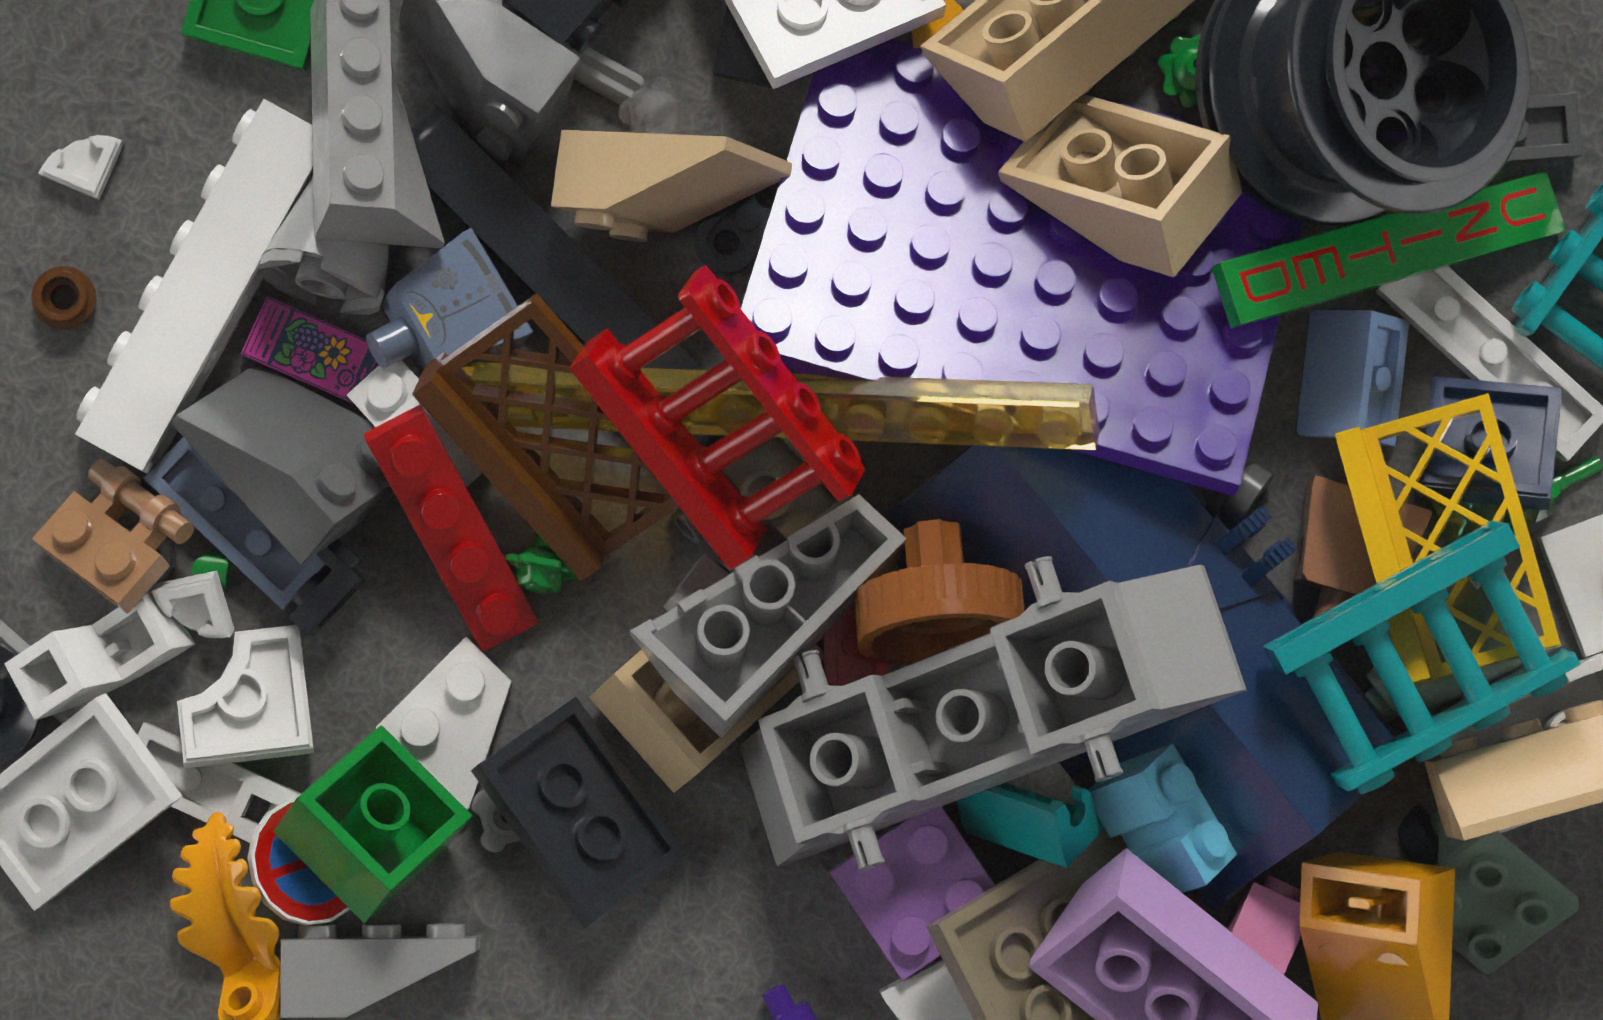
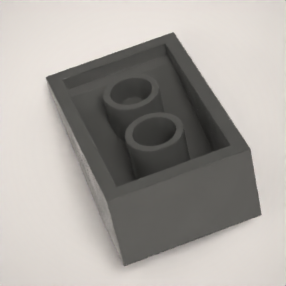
M403 0L399 21L467 133L476 139L480 148L489 156L500 161L508 160L522 169L564 112L581 57L494 0Z
M258 363L183 410L171 421V424L301 565L374 514L394 493L366 443L363 433L375 428L369 420Z

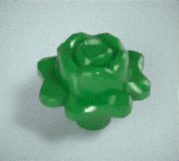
M1201 33L1193 38H1173L1169 44L1171 54H1164L1158 59V66L1164 75L1162 88L1164 94L1169 97L1179 95L1180 104L1184 108H1192L1198 104L1195 70Z
M537 532L533 546L522 549L519 555L506 554L505 557L509 566L515 569V579L519 586L527 591H533L538 594H547L549 592L557 594L560 592L563 581L577 579L576 575Z

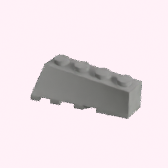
M314 0L310 9L314 238L442 249L445 242L392 66L390 0Z
M857 495L788 536L787 541L760 557L756 555L736 567L735 572L704 590L699 589L679 601L678 606L654 620L649 619L632 629L630 635L672 691L712 730L723 738L794 666L792 658L795 655H802L801 653L809 651L854 606L853 596L857 589L867 583V581L885 574L900 559L907 538L863 497Z

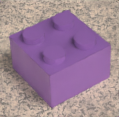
M942 806L902 821L880 835L877 841L882 857L885 859L884 864L868 870L858 871L853 854L829 870V873L902 981L940 956L926 927L995 886Z

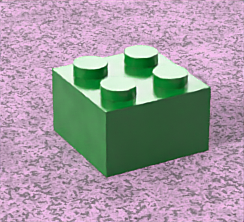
M380 725L298 796L273 832L363 923H366L450 845L473 815Z

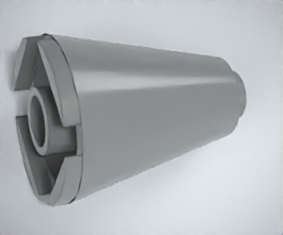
M312 176L264 251L259 269L265 268L263 278L269 284L300 301L316 305V295L331 299H342L345 302L340 313L370 315L380 311L383 299L385 298L390 244L314 238V189Z

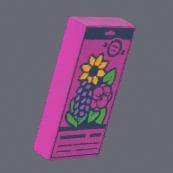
M266 296L241 352V355L352 404L354 403L347 394L378 365L368 348L366 339Z

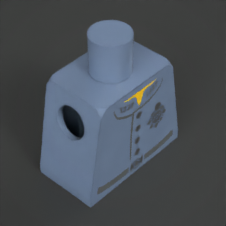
M472 228L458 235L390 289L382 305L391 322L366 335V342L372 356L382 368L385 369L411 355L422 374L425 365L440 354L446 352L449 356L518 306ZM527 322L514 330L513 349L520 348L533 331ZM503 339L493 346L503 347ZM473 359L462 369L485 362L486 360Z

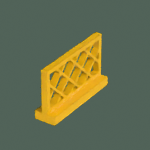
M1489 393L1365 429H1361L1359 426L1335 433L1376 584L1429 556L1431 552L1434 553L1441 548L1435 544L1454 512L1481 527L1490 522L1458 505L1476 472L1501 484L1505 499L1492 521L1502 522L1509 511L1516 535L1515 538L1520 545L1519 549L1523 562L1510 584L1520 601L1537 610L1544 633L1539 639L1545 650L1561 646ZM1481 413L1487 436L1474 459L1441 443L1454 419ZM1440 424L1433 437L1419 431V429ZM1407 433L1428 445L1410 478L1386 465L1380 440ZM1490 448L1497 472L1482 465ZM1436 450L1469 467L1450 500L1418 483ZM1390 477L1405 485L1397 500ZM1413 490L1446 507L1427 540L1403 527L1400 512ZM1407 539L1423 547L1415 562H1413ZM1525 574H1527L1533 598L1517 590ZM1469 576L1457 581L1446 600V604L1453 617L1482 632L1472 649V653L1480 668L1519 658L1510 639L1494 630L1499 621L1495 611L1488 623L1484 625L1453 608L1469 580ZM1409 607L1387 619L1391 625L1389 631L1393 645L1416 688L1454 675L1448 663H1442L1436 640L1421 613L1414 614ZM1489 637L1505 645L1481 652Z

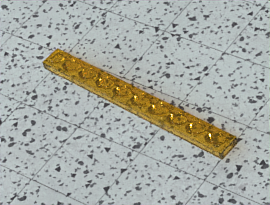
M469 362L462 367L463 371L476 385L500 388L502 363ZM512 364L510 390L546 395V369ZM641 368L643 374L659 394L666 397L708 371ZM557 371L555 397L591 402V396L572 373ZM792 373L798 382L806 384L814 392L820 403L821 412L839 434L847 436L851 441L1096 450L1100 434L1093 384L881 376L872 381ZM742 380L682 418L681 421L691 434L727 436L766 410ZM493 403L499 409V404ZM509 405L508 421L514 427L543 428L544 410ZM554 412L553 429L589 430L590 417ZM599 419V431H618L610 420ZM784 432L775 436L776 438H788Z

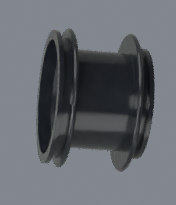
M1215 0L1200 35L1195 70L1196 95L1203 128L1230 136L1229 155L1237 167L1241 189L1247 196L1265 209L1292 220L1327 226H1343L1373 219L1387 211L1403 214L1440 212L1469 200L1483 190L1505 165L1521 133L1529 100L1530 58L1523 22L1515 0Z

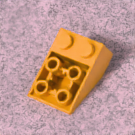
M1340 851L1302 862L1299 927L1322 1020H1449L1455 868Z

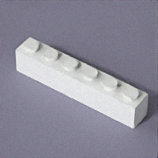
M263 99L256 112L249 109L241 118L233 134L232 142L237 147L225 167L219 164L210 173L201 193V198L206 200L195 222L187 220L178 230L170 247V253L175 255L163 278L156 275L147 285L139 302V309L144 311L132 334L124 331L119 336L107 360V364L112 366L109 375L101 389L97 387L90 389L76 414V420L81 422L75 435L147 474L165 456L178 432L171 424V421L177 414L194 404L262 283L265 268L259 269L262 255L313 176L312 125Z

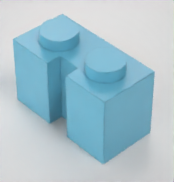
M1173 743L1119 763L1121 769H1123V774L1097 782L1088 790L1092 795L1096 814L1109 837L1112 838L1121 834L1133 854L1182 893L1207 885L1237 855L1224 827L1218 822L1196 784L1193 773L1185 765Z

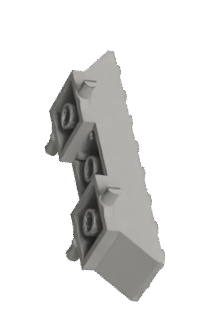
M1041 557L1035 559L1036 562L1030 561L1024 565L1037 602L1032 604L1019 617L991 627V633L884 676L870 675L844 686L828 685L819 657V650H810L801 653L802 655H795L792 658V662L795 665L803 695L795 699L786 709L758 719L760 729L740 745L776 866H786L849 841L856 859L858 871L880 866L885 863V859L882 857L875 832L1084 752L1088 754L1096 782L1111 779L1112 776L1117 777L1124 772L1120 767L1113 741L1247 691L1205 566L1196 565L1120 583L1108 581L1080 593L1062 592L1052 557Z

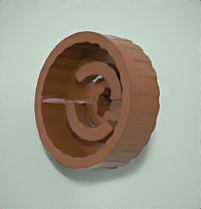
M941 519L920 521L909 528L903 529L904 537L907 538L905 542L907 568L883 574L880 577L867 581V583L857 589L853 596L859 652L865 657L878 662L905 666L912 665L991 633V627L1019 617L1025 611L1022 580L1018 578V575L1007 569L991 565L964 563L960 524Z

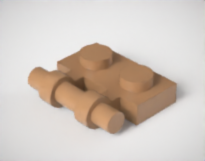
M100 459L91 466L88 472L89 480L101 488L98 497L90 503L74 491L34 535L32 540L42 551L128 614L170 567L162 555L155 550L166 537L177 544L185 543L192 536L194 525L181 515L180 506L163 494L154 496L143 488L141 478L125 466L116 468L106 460ZM128 508L140 516V522L131 532L116 522Z

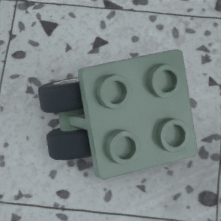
M1421 806L1413 807L1398 827L1399 840L1413 862L1455 868L1452 948L1485 974H1490L1579 909L1578 897L1505 838L1503 834L1506 832L1499 833L1497 831L1464 841L1446 837L1439 811L1430 817Z

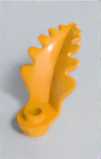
M215 812L209 817L204 827L193 831L192 836L198 841V844L187 845L181 850V858L189 863L190 867L176 868L172 874L175 883L191 891L189 894L174 897L170 900L172 912L190 920L192 925L179 930L177 938L182 947L212 962L221 969L224 981L218 1008L219 1020H279L281 1016V962L275 954L279 929L272 920L256 917L255 911L260 904L261 894L256 887H241V882L248 873V864L244 859L234 861L241 850V844L237 839H230L234 833V826L227 824V819L223 813Z

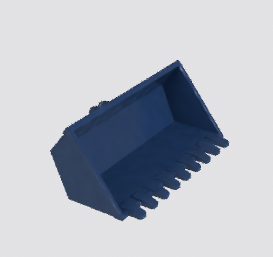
M991 428L888 512L902 531L920 521L941 519L947 522H958L961 526L964 563L991 565L1017 574L1018 578L1022 580L1025 610L1036 603L1037 599L1024 565L1030 561L1036 562L1035 559L1041 557H1052L1062 592L1080 593L1108 581L1120 583L1191 566H1205L1247 691L1118 739L1112 743L1119 763L1173 743L1185 765L1193 773L1196 784L1218 822L1224 827L1228 839L1237 853L1207 885L1196 888L1212 910L1227 902L1259 874L1316 837L1363 795L1359 793L1357 788L1346 791L1337 786L1331 775L1334 770L1349 763L1350 760L1305 676L1297 677L1295 671L1286 675L1275 670L1262 647L1306 623L1266 575L1298 549L1290 538L1277 541L1257 561L1251 557L1240 543L1245 538H1252L1266 526L1267 521L1271 518V515L1263 506L1229 530L1192 484ZM905 545L900 559L896 562L900 569L907 568ZM1332 655L1333 660L1329 663V666L1373 749L1397 737L1396 731ZM1087 752L1059 762L1068 775L1072 777L1091 765ZM1192 890L1184 892L1183 894L1187 895Z

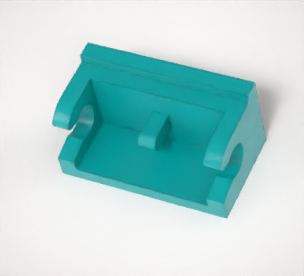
M1002 783L956 801L965 833L1046 860L1064 868H1067L1104 830L1103 824L1097 818L1091 793L1087 789L1075 785L1071 789L1075 806L1008 783Z

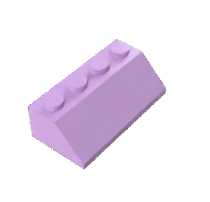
M1127 848L1081 885L1030 960L1029 967L1095 1020H1317V1001Z

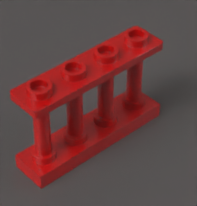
M704 265L693 272L678 294V298L685 308L627 346L620 344L609 329H605L585 344L569 366V370L731 571L749 560L767 530L761 520L821 483H824L836 500L841 502L852 495L865 469L854 443L847 436L839 434L821 412L820 403L814 392L806 384L795 379L781 361L779 350L774 341L766 333L755 328L741 310L738 297L731 286L724 280L717 279L712 271ZM702 329L724 356L725 360L668 397L659 394L643 374L641 368ZM743 380L766 411L708 448L700 445L682 423L681 419ZM781 432H784L806 462L747 498L740 495L722 473V469Z

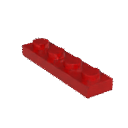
M419 404L363 433L368 447L481 651L485 652L538 624V618L530 602L515 579L512 569L506 562L505 556L423 406Z

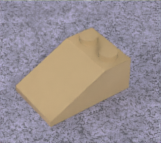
M1085 94L1050 121L1042 131L1036 133L1027 142L1024 141L998 171L1001 182L1118 260L1171 277L1177 275L1242 194L1237 167L1229 155L1231 140L1229 135H1222L1219 132Z
M561 130L551 207L575 214L574 224L577 226L597 230H610L609 236L615 239L646 242L648 232L675 233L781 181L783 177L791 176L793 163L725 136Z
M815 644L810 650H819V657L822 661L823 651ZM642 650L616 671L589 698L671 791L675 793L799 682V678L794 665L723 738L712 730L672 691Z

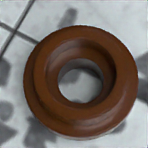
M57 266L45 271L37 279L33 286L31 300L33 309L42 322L55 329L70 330L83 325L91 317L96 306L97 295L94 284L82 271L70 266ZM62 287H71L76 294L74 305L66 310L57 309L53 301L55 292Z

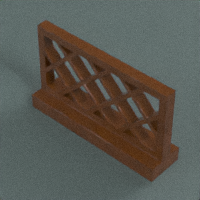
M536 293L449 356L446 352H443L426 364L412 395L576 577L582 581L600 569L605 556L679 508V506L669 493L660 494L639 490L641 466H647L633 449L597 444L599 419L609 420V418L592 397L591 402L555 397L557 371L572 373L569 370V366L584 346ZM532 318L550 338L549 354L513 349L514 330ZM503 339V347L493 346ZM559 350L565 355V357L558 356ZM473 359L502 363L500 388L476 385L463 371L462 367ZM512 364L546 369V395L510 390ZM493 403H498L499 409ZM509 405L544 410L543 434L518 432L508 421ZM554 412L590 417L588 442L552 437ZM535 450L541 451V456ZM551 452L585 457L584 482L559 478L550 468ZM596 459L631 464L630 488L594 484ZM577 497H583V503ZM592 499L628 504L627 521L608 532L591 513ZM637 506L646 507L637 513Z

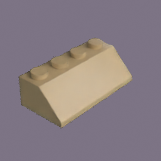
M976 0L920 47L926 59L985 124L1027 142L1036 133L1042 131L1050 121L1075 100L1090 91L1094 84L1125 58L1134 54L1138 47L1169 21L1178 17L1182 10L1194 0Z
M1597 700L1565 709L1564 713L1567 722L1542 728L1539 717L1501 727L1502 740L1481 746L1478 745L1476 735L1452 740L1453 745L1441 753L1440 757L1424 761L1446 837L1464 841L1603 802V701Z

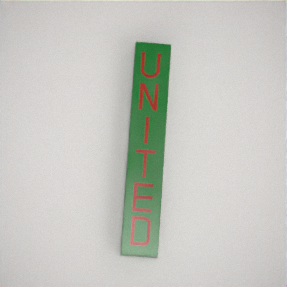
M1547 171L1486 187L1469 200L1440 212L1427 214L1394 213L1222 261L1212 266L1211 269L1230 327L1233 329L1552 237L1566 231Z

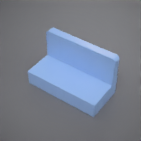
M1314 310L1310 313L1297 421V433L1299 435L1335 438V433L1359 426L1361 429H1365L1399 418L1409 329L1408 320L1372 310ZM1396 436L1380 440L1381 446H1395Z

